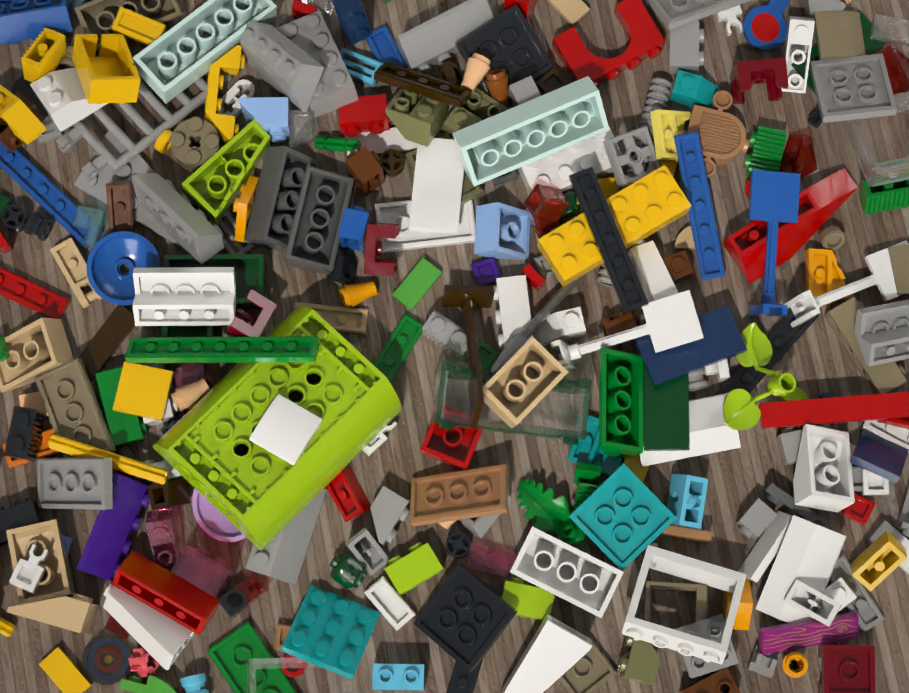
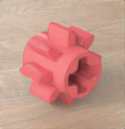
M143 647L133 648L134 653L128 658L131 667L130 671H138V677L155 675V670L160 664Z

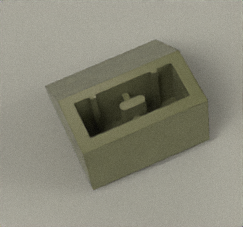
M400 88L386 107L385 113L406 140L428 147L446 120L448 104Z
M475 88L471 98L461 108L455 106L444 122V132H448L453 137L452 133L509 110V108Z
M625 636L623 646L627 647L625 655L620 656L617 671H621L620 677L646 685H654L661 659L652 643L634 640L633 637Z

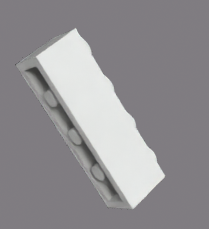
M526 275L496 278L493 301L498 300L499 309L495 310L496 324H501L502 331L501 334H497L499 349L505 348L512 335L520 333L531 321Z

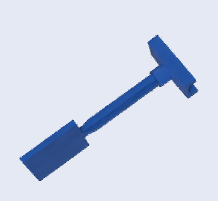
M751 170L748 220L766 221L767 236L760 304L748 305V315L787 316L788 306L777 304L776 293H774L778 223H798L800 174Z

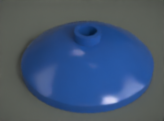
M128 231L114 232L100 239L90 251L87 260V276L93 290L104 300L116 305L133 304L135 297L134 268H162L160 256L153 244L145 237ZM122 264H127L129 266V271L127 273H122L120 271V266Z

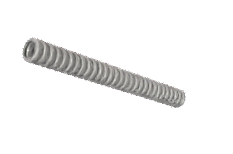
M659 77L651 80L652 85L649 87L650 92L647 95L648 99L643 109L645 113L642 114L641 118L643 120L639 124L641 127L647 126L653 145L655 144L650 112L657 109H666L667 105L665 103L668 102L669 98L667 96L670 95L671 91L669 89L672 88V83L669 80ZM635 138L637 140L635 141L637 147H646L641 140ZM632 152L633 155L630 158L631 160L636 161L637 154L635 152ZM649 156L645 157L642 162L644 171L648 168ZM628 164L629 169L626 171V175L633 178L635 177L633 168ZM631 184L623 186L622 189L628 187ZM603 263L600 265L602 269L599 270L598 274L600 276L597 277L596 281L603 286L613 287Z

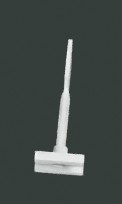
M906 240V241H903V242L898 243V244H896V245H893V246H891V247L902 246V245H909V244H908V242H907V240ZM888 248L864 257L871 271V276L818 297L813 296L811 290H808L785 303L784 305H787L788 308L791 307L796 318L795 321L790 323L792 328L821 313L819 310L821 306L873 285H877L884 302L901 296L897 295Z
M690 290L649 302L647 306L642 307L646 319L645 325L581 345L576 343L569 346L562 340L550 342L552 348L561 352L558 355L562 360L558 362L567 371L576 368L574 360L582 358L584 354L645 335L651 336L655 353L703 339L704 335Z

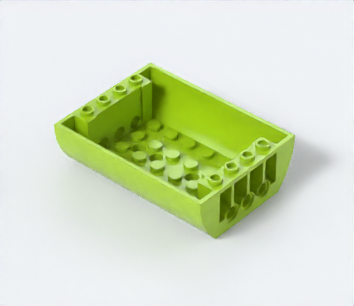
M297 306L266 337L318 336L321 343L316 362L238 363L153 444V449L260 551L401 411L400 400L387 377L317 312L306 306ZM315 373L321 377V381L316 385H312L307 382L306 378L308 375ZM292 391H299L303 394V399L300 402L293 403L323 420L316 433L308 442L307 448L293 466L249 439L253 429L258 425L278 394L290 400L289 394ZM238 444H245L249 448V452L244 456H238L235 454L234 448Z

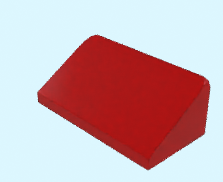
M347 465L326 486L345 523L370 510L371 507L351 467Z

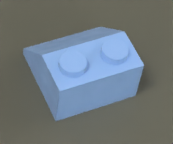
M288 97L239 98V104L244 117L249 122L254 119L271 136L270 140L272 142L284 143L286 140H292V109Z
M499 202L476 206L474 254L487 258L494 257L495 259L529 260L531 212Z

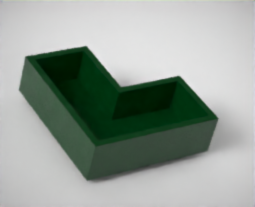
M215 254L202 265L192 255H164V267H234L236 309L238 307L261 309L248 301L246 296L252 289L266 298V259L263 254ZM163 326L162 337H216V326Z

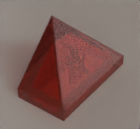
M890 45L878 54L883 53L894 99H897L909 91V59L893 45Z
M789 135L779 172L800 174V179L817 170L812 137L810 135Z

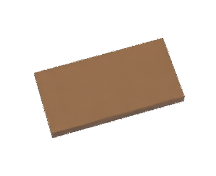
M500 464L411 478L410 524L414 527L508 513V466Z

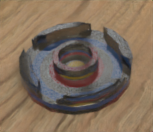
M103 634L94 638L85 647L82 655V666L92 681L102 685L116 684L121 679H125L131 672L128 658L133 651L130 644L122 637L114 634Z

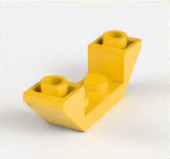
M236 45L211 64L208 71L204 119L215 127L219 137L225 144L238 134L239 124H235V116L216 114V112L220 113L222 98H217L218 89L223 88L224 75L220 74L237 76L239 69H244L245 54H241L242 46Z
M0 85V118L7 122L15 136L28 145L37 139L46 128L21 99Z

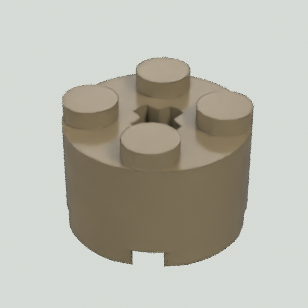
M192 117L181 122L174 129L170 137L171 149L176 160L182 168L190 172H195L222 148V142L215 127L199 117ZM197 143V144H200L201 146H200L199 148H197L196 146H193V145Z

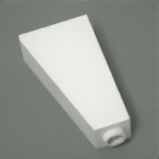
M642 240L633 245L628 255L648 303L677 294L676 286L654 241L646 243V240Z
M112 582L104 592L106 600L103 608L164 669L169 670L195 633L113 586Z
M547 614L501 689V693H543L591 649V639Z

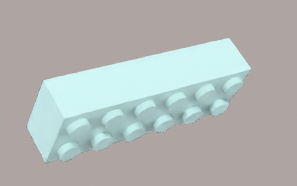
M208 0L133 57L138 74L167 104L206 74L211 64L236 45L241 46L240 41L248 21L271 24L277 19V6L271 0Z
M589 76L452 134L465 172L475 187L609 130L599 90Z

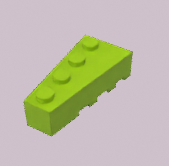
M253 119L182 183V192L217 225L240 192L242 184L246 183L266 153L267 147H270L271 136Z

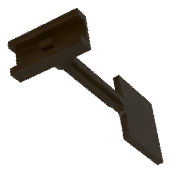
M445 285L444 296L441 299L442 307H460L464 314L467 359L471 371L468 383L471 428H477L484 397L480 358H478L475 312L476 308H491L494 286Z

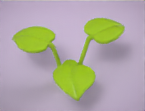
M756 322L749 324L741 331L740 334L747 351L736 357L743 367L754 365L755 370L772 375L773 377L768 381V391L752 399L750 394L744 389H734L726 395L723 402L724 422L733 430H746L755 426L760 419L761 411L754 403L769 395L779 396L780 401L810 399L801 388L796 386V380L790 373L780 374L778 370L772 371L760 367L770 362L773 351L769 339L758 328Z

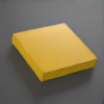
M124 361L112 410L163 421L174 372Z

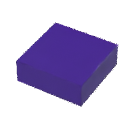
M494 257L471 264L477 286H488L496 283V278H501Z

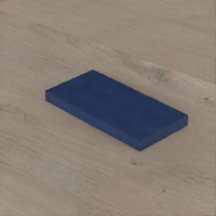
M728 305L698 316L704 335L703 339L655 353L650 335L635 340L653 386L747 351Z

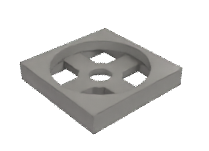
M647 126L603 141L618 188L634 183L661 167L659 160H656L655 148ZM633 137L641 140L646 147H637ZM623 139L626 148L625 154L617 156L615 147L619 140ZM631 152H635L637 154L636 161L631 160ZM649 156V165L647 170L644 171L642 162L645 157ZM625 164L631 165L635 177L632 178L624 175L621 166Z

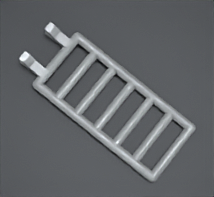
M220 74L224 75V87L232 80V75ZM202 77L194 82L202 92L192 100L183 91L178 94L176 98L183 107L172 115L140 80L138 92L165 121L153 129L130 103H117L146 134L136 144L102 108L93 112L128 150L117 159L82 122L87 117L73 124L74 129L56 140L58 148L65 154L76 142L84 137L100 155L93 162L81 168L84 172L83 176L89 182L108 165L114 171H118L155 142L166 129L170 130L206 101L207 82Z

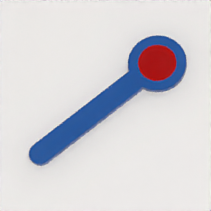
M770 0L767 5L757 6L746 14L742 30L746 41L752 47L761 51H769L775 49L784 41L787 26L782 14L790 0Z

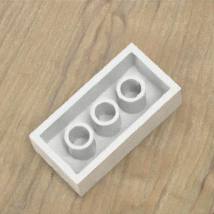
M610 128L605 132L517 168L535 207L557 198L566 190H573L569 180V175L590 167H593L597 178H604L613 174L603 144L604 140L614 137ZM617 144L615 147V151L617 153V156H621L622 153Z

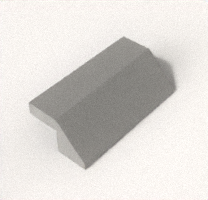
M909 300L857 309L854 332L867 366L909 359Z

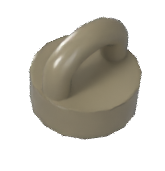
M830 226L818 233L820 243L826 250H837L845 243V234L840 227Z

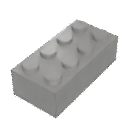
M320 10L276 28L324 67L309 104L313 118L359 100L352 78Z

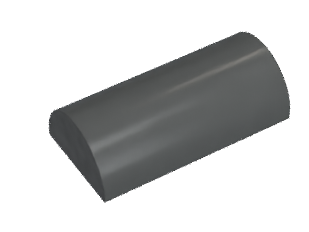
M311 166L306 167L284 258L287 264L316 273H331L333 271L339 245L338 234L344 209L348 208L354 178Z

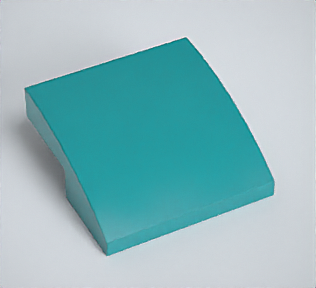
M584 414L567 460L574 464L583 462L602 466L601 474L610 476L623 463L624 458L608 456L603 453L599 447V418Z

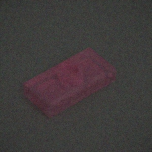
M471 543L466 568L510 579L511 577L515 578V575L510 573L518 554Z

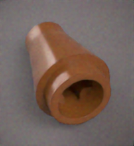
M504 69L488 71L484 80L491 97L502 105H507L509 103L508 74H505Z

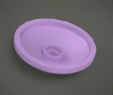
M194 488L192 496L193 512L198 524L209 536L223 542H235L246 538Z

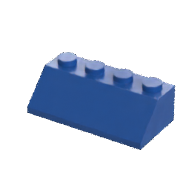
M0 0V44L9 43L13 45L20 43L22 40H36L41 31H43V28H49L64 35L73 32L74 20L70 0Z

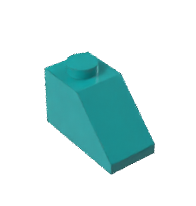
M678 70L669 101L693 107L695 104L714 109L712 99L715 93L721 89L702 76Z

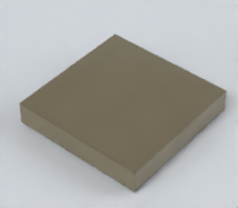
M592 641L591 649L558 680L568 693H593L616 675L617 672Z

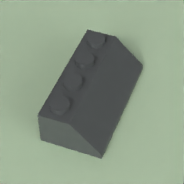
M287 146L267 147L244 240L263 248L286 252L306 167L311 166L320 169L321 162Z

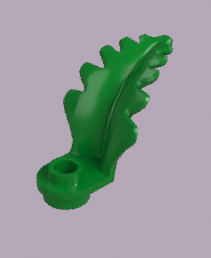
M527 478L525 481H519V488L516 492L520 494L517 496V500H523L519 504V508H529L524 517L526 519L536 518L533 527L541 531H554L563 542L571 546L580 545L585 538V532L569 517L570 511L567 499L562 495L554 499L553 489L549 487L543 492V484L538 482L536 486L534 479L530 481Z

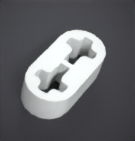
M244 79L236 82L222 97L221 110L218 114L231 115L237 118L242 112L238 99L241 95L239 89H247L249 87L248 91L250 93L248 96L243 94L240 98L255 97L256 91L252 82ZM235 101L232 105L233 112L227 111L224 113L223 106H230Z

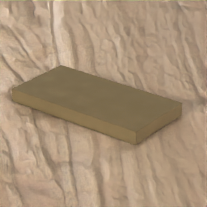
M76 358L35 377L56 435L109 452L116 450L81 358ZM63 453L64 458H78V457H75V456H72V455Z

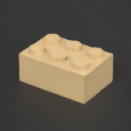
M532 336L483 385L484 402L512 429L554 388L568 371Z

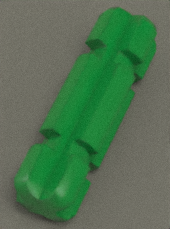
M318 135L315 138L314 146L319 150L329 149V151H350L351 153L357 148L361 149V141L352 138L346 139Z

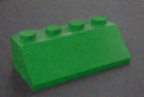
M602 347L599 351V447L608 456L626 459L643 453V359L639 355Z

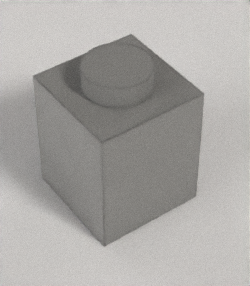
M758 498L743 513L736 524L740 526L738 530L748 539L751 537L756 539L778 514Z

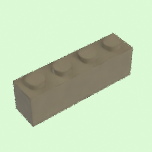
M853 297L830 310L825 315V318L873 394L889 393L907 382L905 378L906 372L895 361L874 366L866 365L854 332L857 309L865 307Z

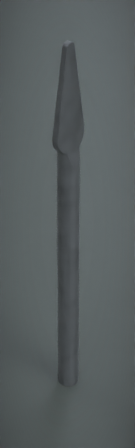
M586 274L561 287L520 333L512 335L490 369L491 373L501 368L526 343L527 339Z

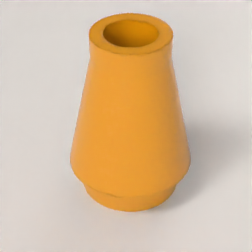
M373 281L344 284V287L339 289V294L344 307L350 306L353 308L368 298L377 295V289Z
M791 652L784 657L782 666L788 676L798 678L806 673L808 662L803 654ZM791 660L795 663L794 669L789 668Z

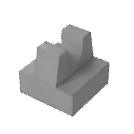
M755 645L747 670L773 678L781 654L771 653L762 655L760 646Z

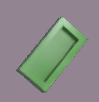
M422 258L392 294V297L412 311L439 279L442 272L425 258Z

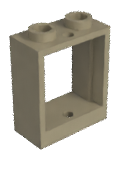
M645 581L639 601L643 602V611L638 612V619L650 622L651 589L694 592L692 623L706 619L707 585Z

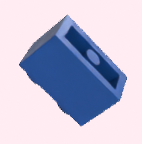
M352 206L351 209H344L338 234L342 248L365 252L367 224L370 222V216L364 208Z

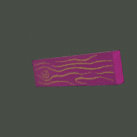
M855 612L836 615L830 627L815 619L759 628L760 652L762 655L856 639L858 638V615Z

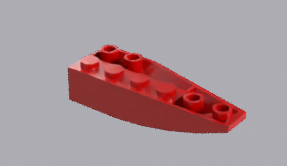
M845 168L799 193L798 223H778L776 268L790 260L858 188ZM752 221L728 236L723 243L749 284L764 276L767 236L766 221Z

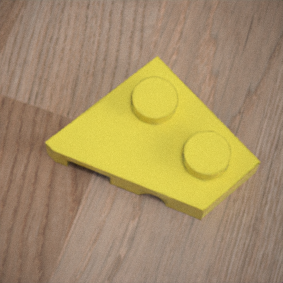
M658 109L651 111L656 160H677L674 136L687 133L683 129L685 121L690 119V112Z

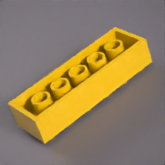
M666 165L606 199L626 250L686 215L691 208V204ZM583 213L538 239L537 247L562 287L603 264Z

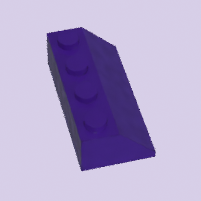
M115 473L112 479L113 509L99 511L77 566V569L111 582H113L125 554L129 555L133 547L134 541L131 538L134 531H138L142 524L143 517L140 516L142 510L150 504L147 485Z

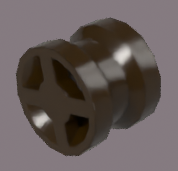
M388 149L381 154L380 165L383 168L384 175L388 177L400 175L404 170V158L401 152L396 149Z

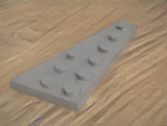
M108 130L101 143L117 159L128 150ZM95 151L88 163L93 162L100 155ZM138 154L118 171H114L108 165L90 182L83 176L84 172L82 171L74 186L107 205V183L132 182L131 177L135 174L156 173ZM132 182L134 221L188 252L138 204Z

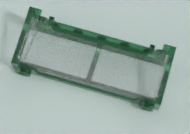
M442 360L435 367L432 424H439L438 428L453 430L454 426L471 428L468 392L471 371L465 365H459L456 368L454 361ZM481 370L482 385L496 372L491 373L489 370ZM564 378L560 380L522 421L512 429L484 402L477 428L472 429L563 440V444L578 445V442L586 439L591 379L578 378V381H569V379Z

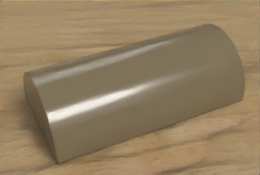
M92 0L74 8L85 34H97L96 52L99 51L102 34H120L111 29L120 7L129 9L162 24L183 16L176 0Z

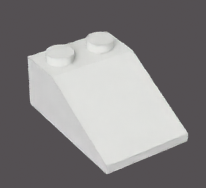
M75 67L50 72L30 84L38 100L60 132L108 104H88Z
M809 424L803 426L793 479L795 505L838 513L855 503L848 432Z

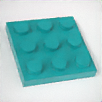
M624 463L569 514V517L622 571L677 519Z
M310 585L284 640L281 651L352 680L378 622L380 612Z

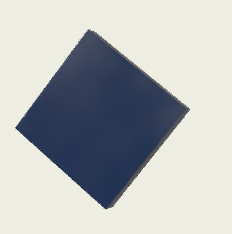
M863 429L850 462L897 483L909 450Z

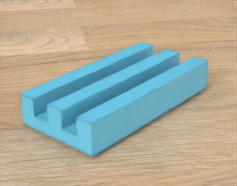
M342 47L339 52L342 59L344 56L375 67L373 71L343 59L345 66L371 76L370 78L347 69L351 78L375 87L377 83L374 80V72L384 63Z

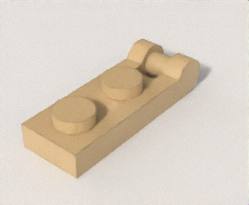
M72 238L50 249L84 309L90 306V302L97 298L98 300L102 299L93 288L92 291L86 294L82 291V288L90 285L87 276V263Z

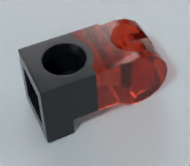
M255 573L223 594L218 600H220V605L232 620L242 610L265 594L268 588L258 574Z

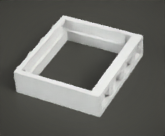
M648 545L622 634L633 637L634 640L653 643L654 646L659 648H669L685 656L692 655L704 659L708 663L711 661L722 665L727 653L747 574ZM649 568L733 593L720 643L635 618Z

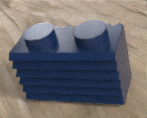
M332 0L340 26L351 44L363 41L372 35L361 0Z

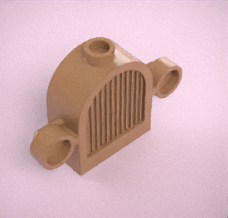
M725 90L715 93L712 99L714 109L694 104L686 130L687 133L698 131L707 179L714 175L716 165H726L734 161L740 152L747 153L750 139L746 138V131L742 122L736 116L724 112L730 108L733 101L731 94Z

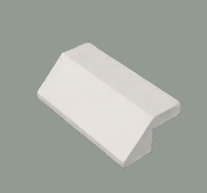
M234 267L134 268L133 270L135 287L133 313L135 326L230 325L236 317Z
M728 393L689 400L690 450L644 451L643 419V453L639 454L642 467L741 448L738 430L729 428L724 422L723 402Z
M793 515L756 610L787 623L813 619L787 604L784 600L796 579L824 594L847 536Z

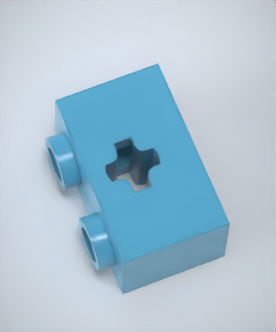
M684 474L671 475L667 508L677 517L671 525L701 529L708 479Z
M373 663L372 689L424 691L425 665Z

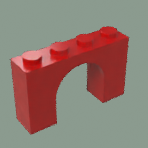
M623 0L615 5L614 14L626 32L629 46L625 52L615 58L605 59L593 55L586 48L575 27L553 38L552 47L573 82L589 76L598 88L600 86L599 83L605 80L612 81L621 75L620 72L627 68L633 70L642 63V60L648 57L653 59L663 52L666 41L641 0Z

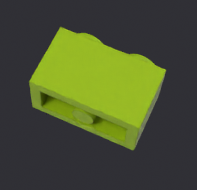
M419 542L408 549L410 552L403 558L397 555L386 562L388 567L384 569L400 596L443 571L442 565L428 543L423 545L422 542Z
M511 577V581H505L502 598L518 611L517 616L541 621L544 620L547 614L551 616L554 594L536 585L535 587L525 585L526 580Z

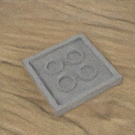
M883 53L810 61V71L823 123L896 115L897 106Z

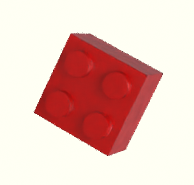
M438 404L421 446L420 454L460 470H468L484 430L485 422L479 420L477 428H471V417L469 415Z

